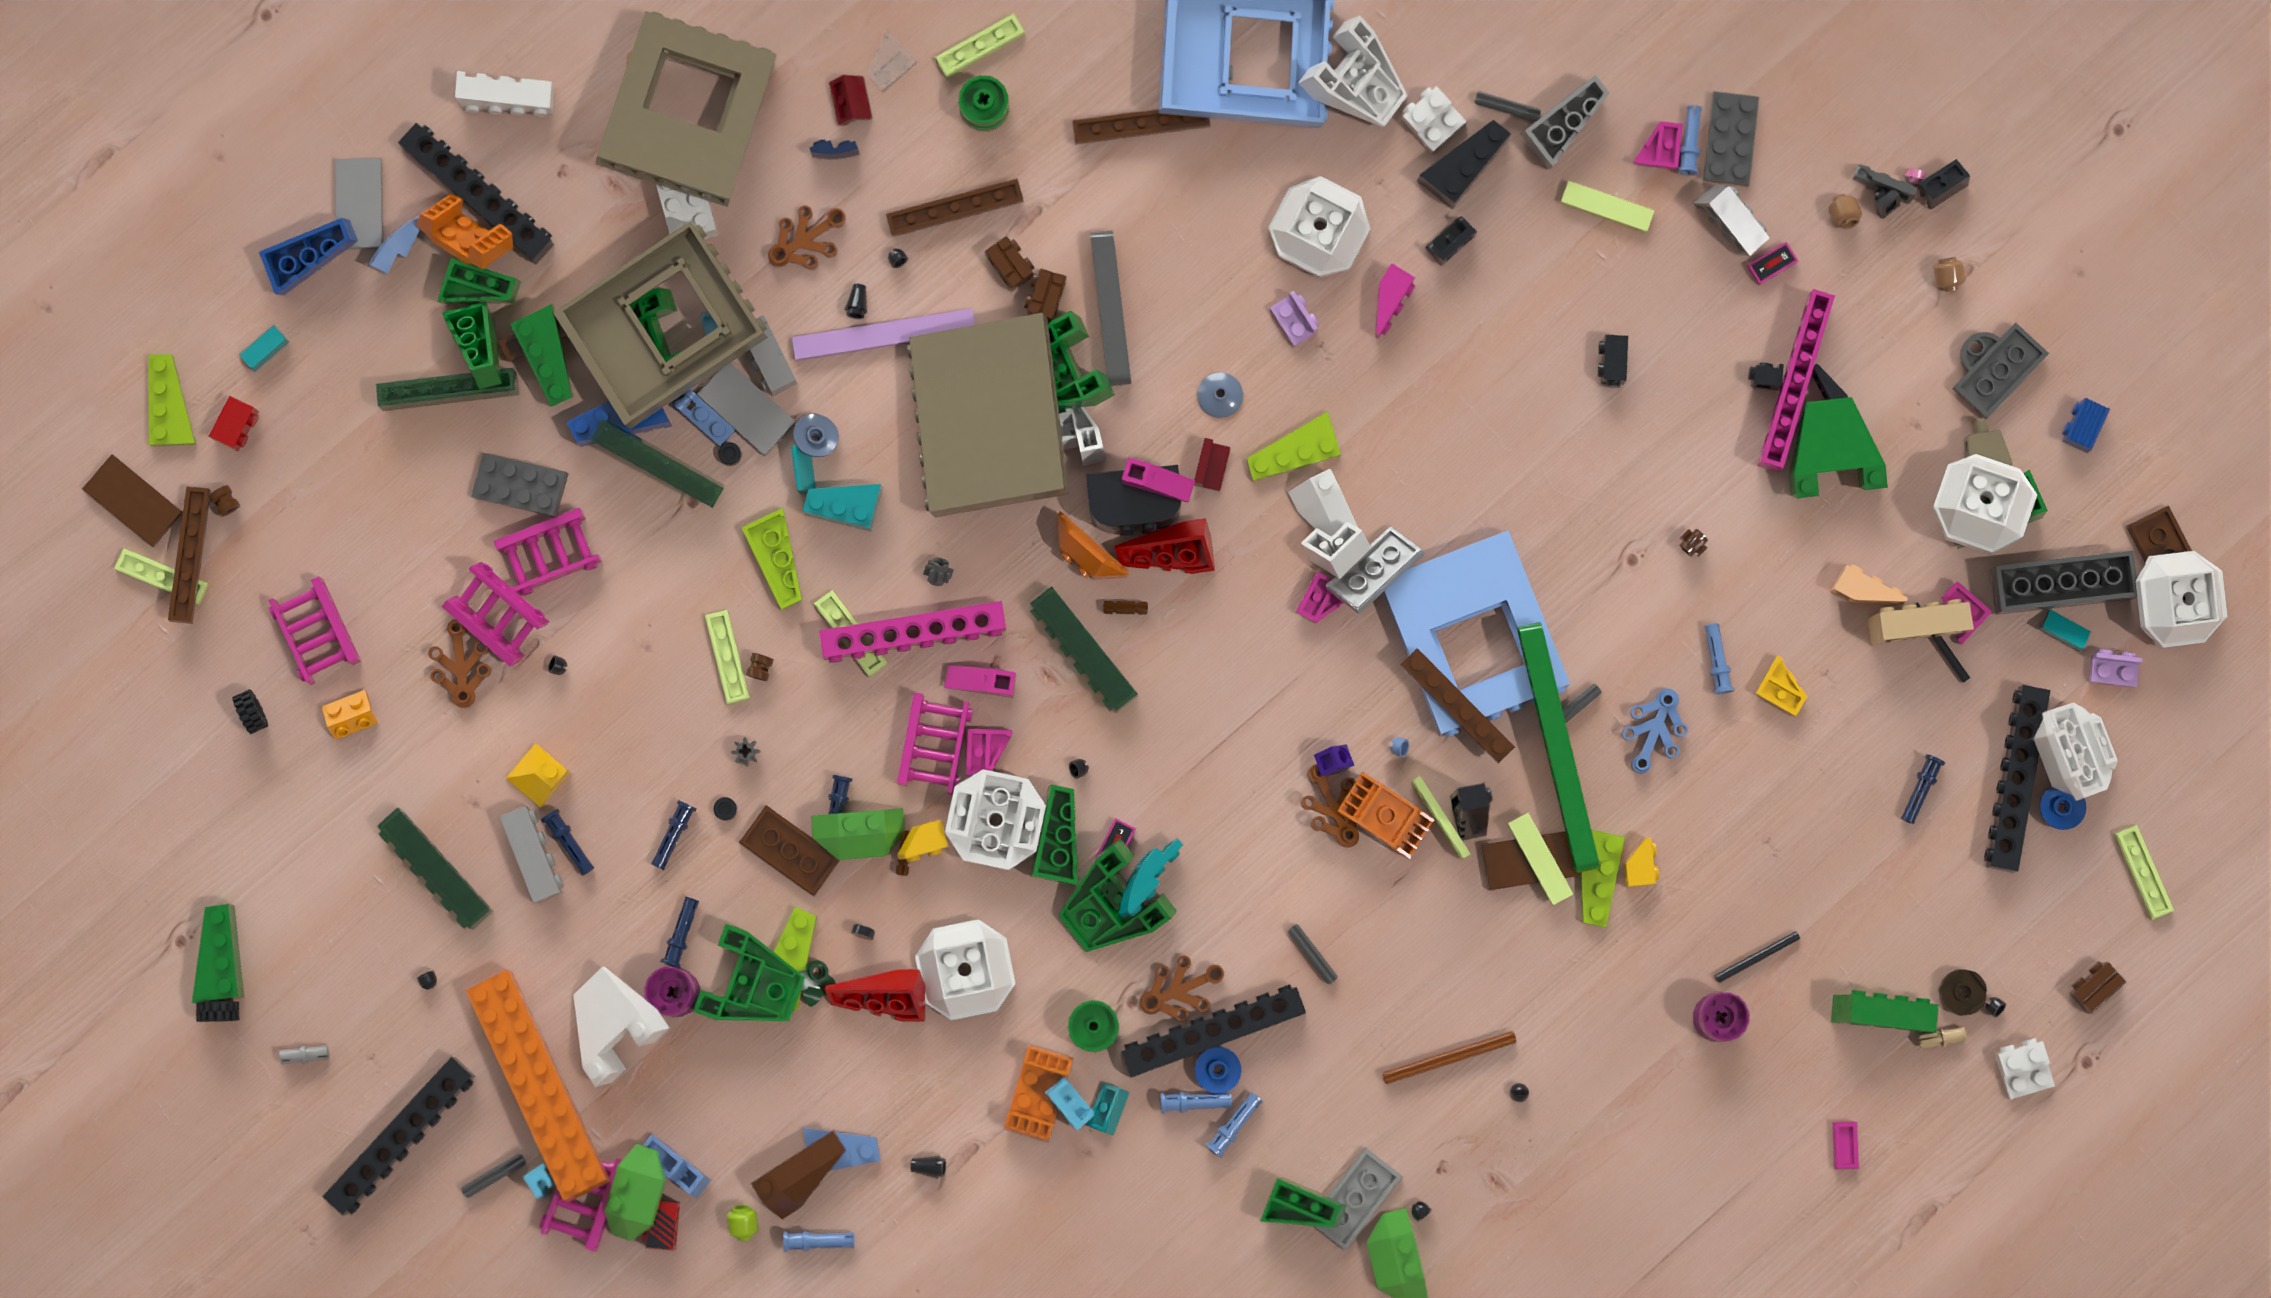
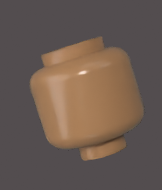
M1837 195L1833 198V202L1828 208L1837 227L1850 229L1860 222L1862 211L1854 196Z
M1956 257L1940 259L1933 268L1936 286L1944 288L1945 292L1958 290V285L1965 282L1963 263L1957 261Z

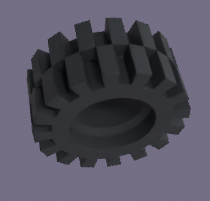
M251 689L232 697L236 712L249 734L268 727V721L263 708Z
M239 1002L196 1003V1022L239 1021Z

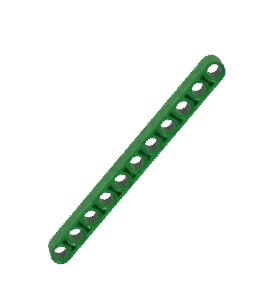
M1541 622L1517 627L1519 641L1573 866L1576 873L1600 868L1599 859Z

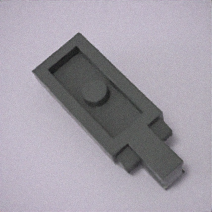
M1859 164L1853 176V180L1868 185L1867 188L1875 192L1880 188L1884 189L1886 193L1894 189L1900 194V201L1906 204L1911 203L1918 189L1909 182L1898 181L1886 173L1874 172L1869 166Z

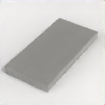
M335 159L336 220L340 218L350 220L358 240L347 250L378 249L383 243L382 159Z
M731 363L723 367L697 394L764 456L796 424L789 415Z
M1391 526L1370 544L1371 549L1340 579L1335 576L1326 585L1329 592L1358 614L1424 555L1421 548Z
M1365 1147L1328 1195L1329 1198L1347 1205L1339 1227H1314L1346 1251L1403 1176Z

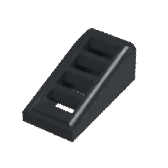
M1819 364L1814 365L1811 375L1825 400L1848 397Z

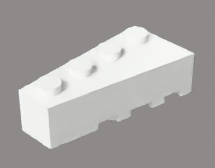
M457 71L455 98L462 109H465L468 113H478L479 110H487L490 114H501V111L510 112L513 115H524V112L533 113V115L540 117L553 114L555 87L552 81L521 78L520 82H515L514 78L500 76L497 80L486 76V74L477 73L475 77H467L465 72Z

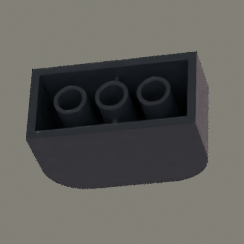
M1178 465L1159 466L1179 474ZM1124 470L1086 474L1090 516L1095 526L1104 532L1120 533V536H1129L1134 534L1133 531L1143 530V534L1155 532L1156 529L1170 526L1180 514V500L1122 484Z

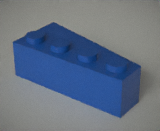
M340 218L259 251L275 295L284 296L358 242L350 220Z
M610 401L567 421L580 447L609 441L614 438H623L641 432H650L663 427H672L664 408H661L629 429L624 425Z

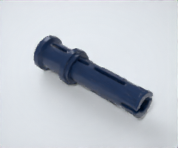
M1929 754L1925 756L1926 762L1921 772L1917 773V779L1919 780L1900 818L1910 824L1915 823L1931 785L1937 783L1936 777L1941 766L1945 765L1943 760ZM1921 792V794H1920V796H1919V799H1918V801H1917V803H1916L1914 809L1912 810V808H1913V806H1914V803H1915V801H1916V799H1917L1919 793Z
M832 775L834 781L832 792L828 795L829 800H831L828 814L843 813L844 804L849 801L847 797L849 784L853 779Z
M680 800L677 801L678 807L673 817L668 820L669 828L651 862V865L662 870L665 869L682 831L688 828L687 823L692 813L697 810V808Z
M556 809L542 818L541 821L546 823L553 834L552 838L556 841L559 840L581 875L584 876L595 867L592 866L571 835L570 825L565 824L559 815V809Z
M685 897L672 938L667 940L668 947L664 958L660 961L661 963L676 968L681 967L679 962L683 950L687 949V943L685 942L699 904L698 900Z

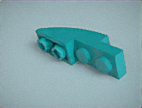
M1178 838L1169 842L1161 851L1157 847L1149 850L1139 861L1127 882L1122 896L1119 912L1122 918L1128 915L1132 917L1142 909L1140 904L1145 899L1147 901L1150 900L1157 893L1155 888L1160 882L1156 878L1165 871L1163 866L1168 861L1170 863L1173 862L1180 855L1178 850L1183 846V843Z

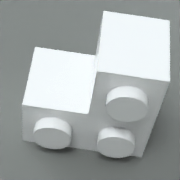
M1348 521L1332 537L1316 528L1301 543L1311 562L1339 579L1371 549L1363 531Z

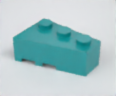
M881 484L808 489L803 513L805 516L871 532L883 488Z

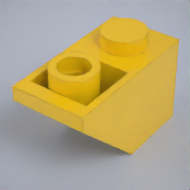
M934 820L913 826L897 855L898 859H906L907 862L921 859L920 855L928 853V856L942 853L941 849L948 847L942 821Z
M1645 838L1623 864L1626 888L1655 885L1656 880L1659 879L1658 866H1654L1653 859L1654 856H1657L1655 842L1652 843L1651 838Z

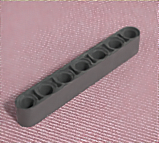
M1113 230L1090 233L1107 378L1111 386L1131 384Z

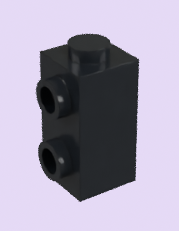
M1605 335L1603 341H1599L1598 354L1602 355V363H1598L1597 376L1601 377V384H1607L1609 388H1620L1627 381L1628 336Z

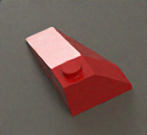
M1206 518L1183 521L1115 545L1119 563L1124 567L1142 569L1160 567L1163 568V571L1171 572V569L1185 570V573L1188 574L1215 571L1212 539Z
M897 969L828 985L825 988L830 1005L854 1011H859L862 1008L874 1011L873 1015L880 1017L882 1013L895 1016L894 1020L902 1022L925 1021V983L920 970Z

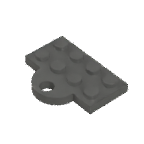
M2016 322L2001 338L1989 332L1976 333L1969 337L1961 348L1960 360L1967 373L1952 389L1984 419H1987L2049 353ZM1971 342L1980 344V353H1973L1970 350Z

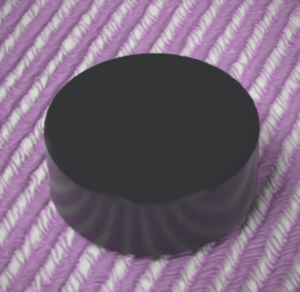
M727 442L719 448L718 457L724 465L734 466L740 462L742 452L738 445Z
M722 797L714 804V814L720 820H731L737 813V805L731 798Z
M855 924L852 927L851 934L859 938L873 940L875 930Z

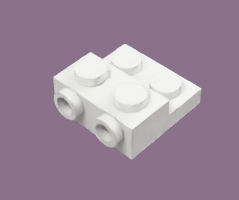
M1437 86L1433 90L1430 87L1427 88L1420 95L1422 100L1416 105L1413 102L1410 103L1403 110L1405 115L1402 118L1407 127L1432 153L1467 122L1451 105L1452 102Z
M2036 1038L2022 1042V1047L2014 1048V1045L2000 1048L2001 1053L1995 1054L2008 1099H2014L2055 1086L2048 1065L2050 1061L2043 1041L2037 1042Z

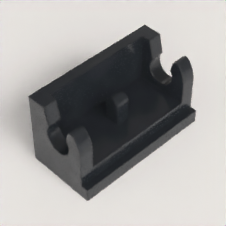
M1955 159L1919 183L1920 196L1925 195L1927 206L1932 210L1966 188L1969 184L1970 175L1961 163Z
M1462 216L1458 217L1429 243L1425 249L1443 266L1476 236L1477 231Z

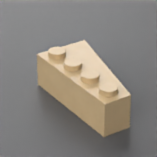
M1961 599L1947 601L1948 605L1930 602L1926 603L1925 607L1917 608L1916 604L1903 606V610L1897 611L1894 610V607L1882 608L1880 613L1867 619L1871 646L1880 645V643L1886 640L1896 643L1908 640L1909 637L1917 640L1931 637L1934 634L1935 637L1969 632L1974 629L1970 602L1962 603Z

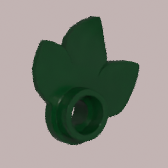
M812 961L805 970L799 971L806 977L801 991L803 999L809 1007L817 1004L823 994L827 996L826 986L836 984L835 980L828 975L827 965L822 961ZM814 968L819 969L820 973L818 976L813 975Z

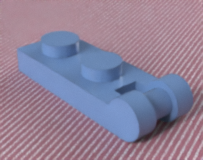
M691 389L685 392V395L680 400L677 399L674 402L673 406L719 447L725 444L736 431ZM693 401L696 406L690 411L686 406Z

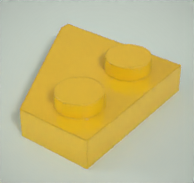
M1779 655L1774 659L1755 695L1793 717L1797 716L1808 697L1802 687H1799L1795 677L1789 672Z

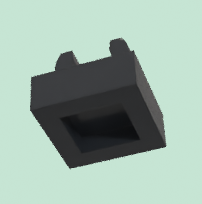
M1880 188L1874 193L1876 196L1874 200L1876 201L1877 214L1882 219L1900 206V194L1894 189L1886 193L1884 189Z

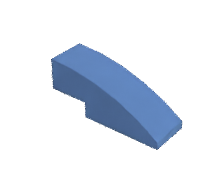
M419 216L396 229L377 249L367 266L382 274H388L396 256L406 258L420 231L416 226Z
M651 1134L644 1143V1146L658 1150L664 1175L674 1181L688 1194L698 1198L711 1179L655 1135Z

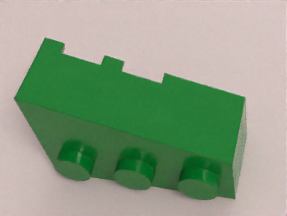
M451 258L437 302L441 304L515 303L521 281Z
M1277 1178L1260 1222L1335 1228L1339 1227L1347 1205L1285 1178Z

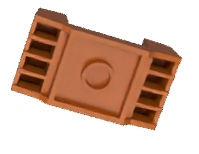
M450 193L447 197L420 214L416 226L426 233L433 243L465 264L471 263L481 269H485L486 266L492 264L493 261L513 249L512 233L506 227L498 224L488 231L462 214L463 199Z
M1364 772L1359 775L1337 810L1339 815L1348 821L1355 822L1388 844L1390 849L1409 859L1434 821L1433 818L1422 812L1419 808Z
M1028 1045L1004 1130L1049 1143L1058 1109L1044 1092L1063 1076L1068 1079L1074 1057L1035 1045Z

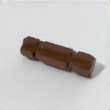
M1104 601L1103 612L1105 614L1116 612V614L1138 613V615H1146L1148 613V603L1140 601L1138 603H1135V601H1116V603Z
M908 830L901 832L902 843H900L899 851L910 832ZM898 859L899 865L896 867V874L908 876V863L910 862H907L906 859Z

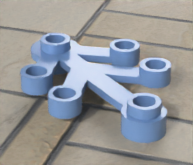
M1672 689L1661 690L1657 694L1655 701L1643 706L1636 705L1630 711L1631 717L1639 720L1646 713L1658 709L1654 719L1634 727L1628 726L1622 731L1623 739L1631 741L1637 735L1650 730L1641 754L1632 760V769L1638 774L1646 773L1650 769L1651 761L1649 757L1658 735H1660L1665 747V755L1668 758L1673 759L1679 755V748L1673 744L1664 723L1667 713L1674 725L1673 733L1675 736L1684 737L1688 733V727L1682 723L1676 709L1679 704L1678 694ZM1665 696L1671 697V704L1664 702ZM1636 708L1642 711L1639 717L1634 715V709ZM1678 726L1684 728L1683 734L1677 733ZM1628 729L1633 732L1631 738L1625 735V731ZM1670 747H1673L1676 750V754L1674 756L1668 753V749ZM1639 760L1646 762L1645 768L1638 766Z

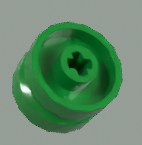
M979 75L968 80L959 93V107L962 118L969 127L977 131L989 132L1000 127L1009 114V97L1005 86L998 79L986 75Z
M1091 1000L1081 1003L1073 1010L1069 1017L1068 1031L1070 1038L1077 1047L1084 1051L1099 1052L1106 1050L1114 1043L1118 1036L1119 1022L1117 1014L1109 1005L1102 1001ZM1091 1022L1097 1023L1098 1029L1095 1031L1090 1030L1089 1024Z

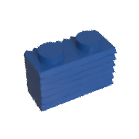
M2084 398L2080 402L2077 401L2071 411V414L2074 415L2071 423L2067 422L2063 428L2062 434L2065 436L2062 442L2086 453L2090 452L2110 409L2088 398Z

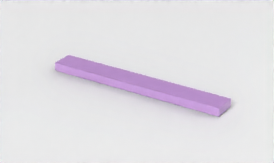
M966 309L792 337L795 360L800 361L910 343L909 337L972 326L975 325L973 309Z

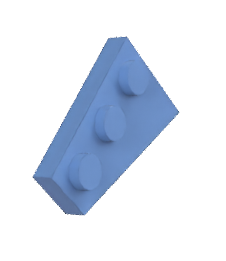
M803 1128L806 1147L824 1137L830 1131ZM835 1132L846 1151L831 1170L881 1161L876 1137Z

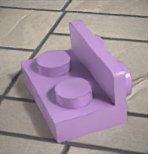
M1294 291L1288 297L1270 307V311L1293 347H1296L1317 334L1319 323L1312 313L1309 315L1305 307L1307 304L1300 294L1296 295Z
M2099 650V653L2091 655L2089 683L2136 688L2139 664L2142 663V658L2136 657L2135 653L2123 652L2121 656L2113 655L2111 650Z

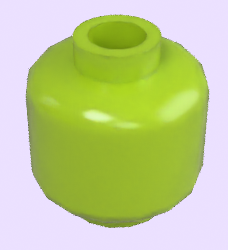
M749 1205L734 1206L732 1211L727 1214L728 1232L730 1236L737 1238L738 1241L751 1240V1236L758 1232L757 1213Z

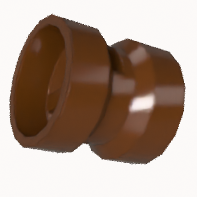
M228 485L216 489L209 495L211 502L216 504L220 517L227 516L240 507L238 500L232 497V490Z
M752 653L750 658L751 666L747 668L745 675L767 682L769 678L768 670L772 666L774 659Z

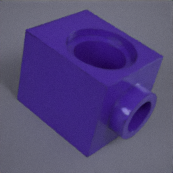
M1347 744L1331 746L1314 754L1321 776L1338 774L1355 766Z

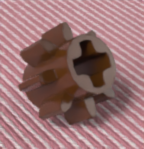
M1688 529L1680 537L1683 542L1679 546L1690 557L1694 554L1699 557L1708 548L1704 545L1708 542V539L1698 529H1695L1693 532Z

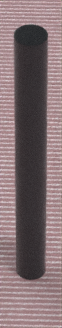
M1918 602L1915 603L1917 608H1921ZM1935 634L1931 635L1932 640L1962 683L1970 679V676L1942 636L1935 637Z
M1795 931L1719 972L1715 975L1718 983H1721L1800 940L1799 934Z

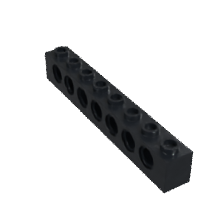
M415 123L399 140L398 143L402 149L456 196L462 198L463 202L493 228L498 224L506 227L512 233L513 245L537 265L554 246L550 239L552 235L543 227L539 230L534 225L536 221L525 212L522 215L516 210L519 206L510 198L505 200L501 197L502 191L493 183L490 185L483 181L485 177L477 169L470 170L466 166L468 162L461 155L457 154L454 156L450 152L451 147L441 139L438 142L432 137L435 133L425 124L421 127L418 123ZM432 144V149L429 152H422L424 145ZM442 159H449L447 166L439 167V162ZM466 173V178L463 181H456L458 174ZM483 188L480 196L472 195L474 189ZM492 203H500V207L498 208V210H489V207ZM516 217L517 221L514 225H506L508 218ZM526 232H534L531 240H523V235Z
M2022 685L2018 687V690L2015 689L2013 693L2012 703H2015L2014 712L2010 713L2008 725L2011 726L2010 735H2006L2004 748H2007L2006 757L2002 758L2000 771H2003L2002 780H1998L1996 793L1999 794L1998 802L1994 803L1992 809V816H1995L1994 825L1990 826L1988 832V839H1991L1990 847L1986 848L1984 854V861L1987 862L1986 868L2011 873L2019 871L2039 759V751L2034 737L2043 721L2042 713L2047 712L2051 690ZM2025 705H2029L2032 708L2033 714L2031 717L2024 714L2023 708ZM2021 727L2028 730L2029 737L2027 739H2023L2020 736L2019 730ZM2017 750H2021L2024 753L2025 759L2023 762L2016 759L2015 753ZM2013 772L2020 775L2021 782L2019 784L2012 782L2011 775ZM2009 795H2013L2016 798L2017 804L2015 807H2011L2007 803ZM2006 817L2012 820L2013 827L2011 830L2006 829L2003 825V820ZM2001 840L2006 841L2009 845L2006 853L2002 852L1999 848Z
M1290 984L1278 988V994L1270 996L1268 992L1257 996V1001L1248 1004L1246 1000L1235 1004V1010L1226 1012L1224 1008L1213 1012V1018L1205 1021L1202 1016L1191 1020V1026L1182 1029V1026L1178 1025L1168 1029L1169 1034L1160 1036L1159 1033L1146 1037L1147 1042L1138 1044V1041H1134L1124 1045L1126 1050L1121 1052L1130 1077L1138 1076L1306 1014L1297 987L1292 988ZM1276 999H1280L1285 1003V1009L1281 1013H1277L1272 1009V1003ZM1258 1007L1263 1011V1018L1261 1020L1255 1021L1250 1017L1252 1008ZM1233 1015L1240 1017L1242 1022L1241 1026L1237 1029L1231 1028L1228 1024V1019ZM1211 1023L1218 1025L1220 1029L1216 1037H1211L1206 1032L1207 1026ZM1192 1031L1197 1034L1198 1041L1196 1044L1188 1045L1185 1042L1184 1036L1187 1032ZM1170 1039L1175 1042L1176 1049L1174 1052L1166 1053L1163 1050L1162 1044L1165 1040ZM1148 1047L1153 1050L1154 1057L1152 1060L1144 1061L1141 1058L1140 1052L1143 1048Z
M451 1057L322 1197L342 1216L348 1215V1213L354 1214L361 1206L360 1200L364 1196L368 1198L377 1189L375 1184L381 1178L385 1180L393 1172L391 1167L397 1160L402 1162L410 1153L408 1151L413 1143L417 1145L426 1136L424 1131L429 1126L433 1128L441 1120L440 1114L445 1109L450 1110L458 1101L456 1097L461 1091L465 1093L474 1084L472 1079L475 1075L456 1057ZM449 1078L455 1083L454 1089L451 1092H447L444 1088V1083ZM432 1096L437 1097L439 1102L435 1109H431L428 1106V1100ZM416 1113L422 1116V1123L418 1127L412 1123V1117ZM399 1131H403L406 1134V1140L403 1144H399L396 1141V1134ZM384 1148L390 1152V1157L386 1162L380 1159V1151ZM366 1166H371L374 1170V1174L370 1179H367L363 1174ZM351 1183L355 1184L358 1189L357 1194L353 1197L347 1192V1188Z

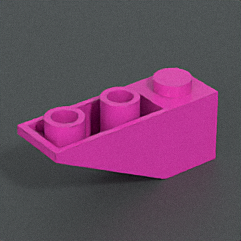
M1392 263L1378 287L1375 338L1379 339L1381 334H1387L1392 325L1389 321L1393 314L1398 316L1404 306L1401 301L1405 295L1410 297L1416 287L1413 284L1415 277Z
M1129 457L1122 477V484L1187 503H1189L1195 483L1193 479Z
M948 665L945 688L1013 698L1017 675L1016 672Z

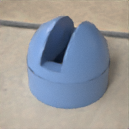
M1399 737L1391 741L1393 743V746H1390L1391 752L1396 756L1404 757L1409 750V741Z

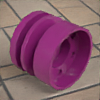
M662 967L654 971L647 979L644 987L646 1001L655 1007L661 1015L669 1017H683L691 1013L701 991L698 980L694 975L676 967ZM673 988L679 989L677 992L678 997L671 996L674 993Z
M1730 992L1713 993L1702 997L1693 1011V1024L1696 1031L1704 1039L1711 1042H1725L1739 1038L1746 1031L1750 1021L1746 1003L1739 996ZM1721 1013L1722 1017L1720 1018V1021L1716 1022V1014Z

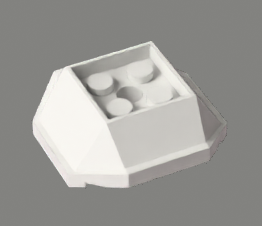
M1319 176L1289 188L1268 230L1279 258L1320 278L1350 270L1370 232V226L1361 196ZM1321 221L1325 223L1326 228L1321 231L1317 230L1314 227V223Z
M1975 454L1948 464L1932 509L1946 540L1991 555L2022 539L2037 493L2021 469ZM1980 497H1988L1991 503L1984 504Z
M2195 551L2149 556L2145 563L2146 565L2136 580L2141 628L2154 640V643L2159 648L2206 642L2227 618L2222 570Z
M2075 703L2042 713L2043 721L2034 737V741L2052 787L2073 795L2076 801L2107 790L2111 781L2112 770L2115 769L2118 760L2101 717L2094 713L2090 714L2083 707Z
M983 769L955 786L945 833L963 861L1010 870L1036 853L1046 805L1029 779ZM994 814H999L1002 816L1003 821L999 826H992L989 822L990 817Z
M979 919L932 929L915 956L917 969L920 970L925 983V1003L951 1021L998 1011L1016 984L1007 938ZM963 963H968L971 966V973L968 976H961L958 972L959 966Z

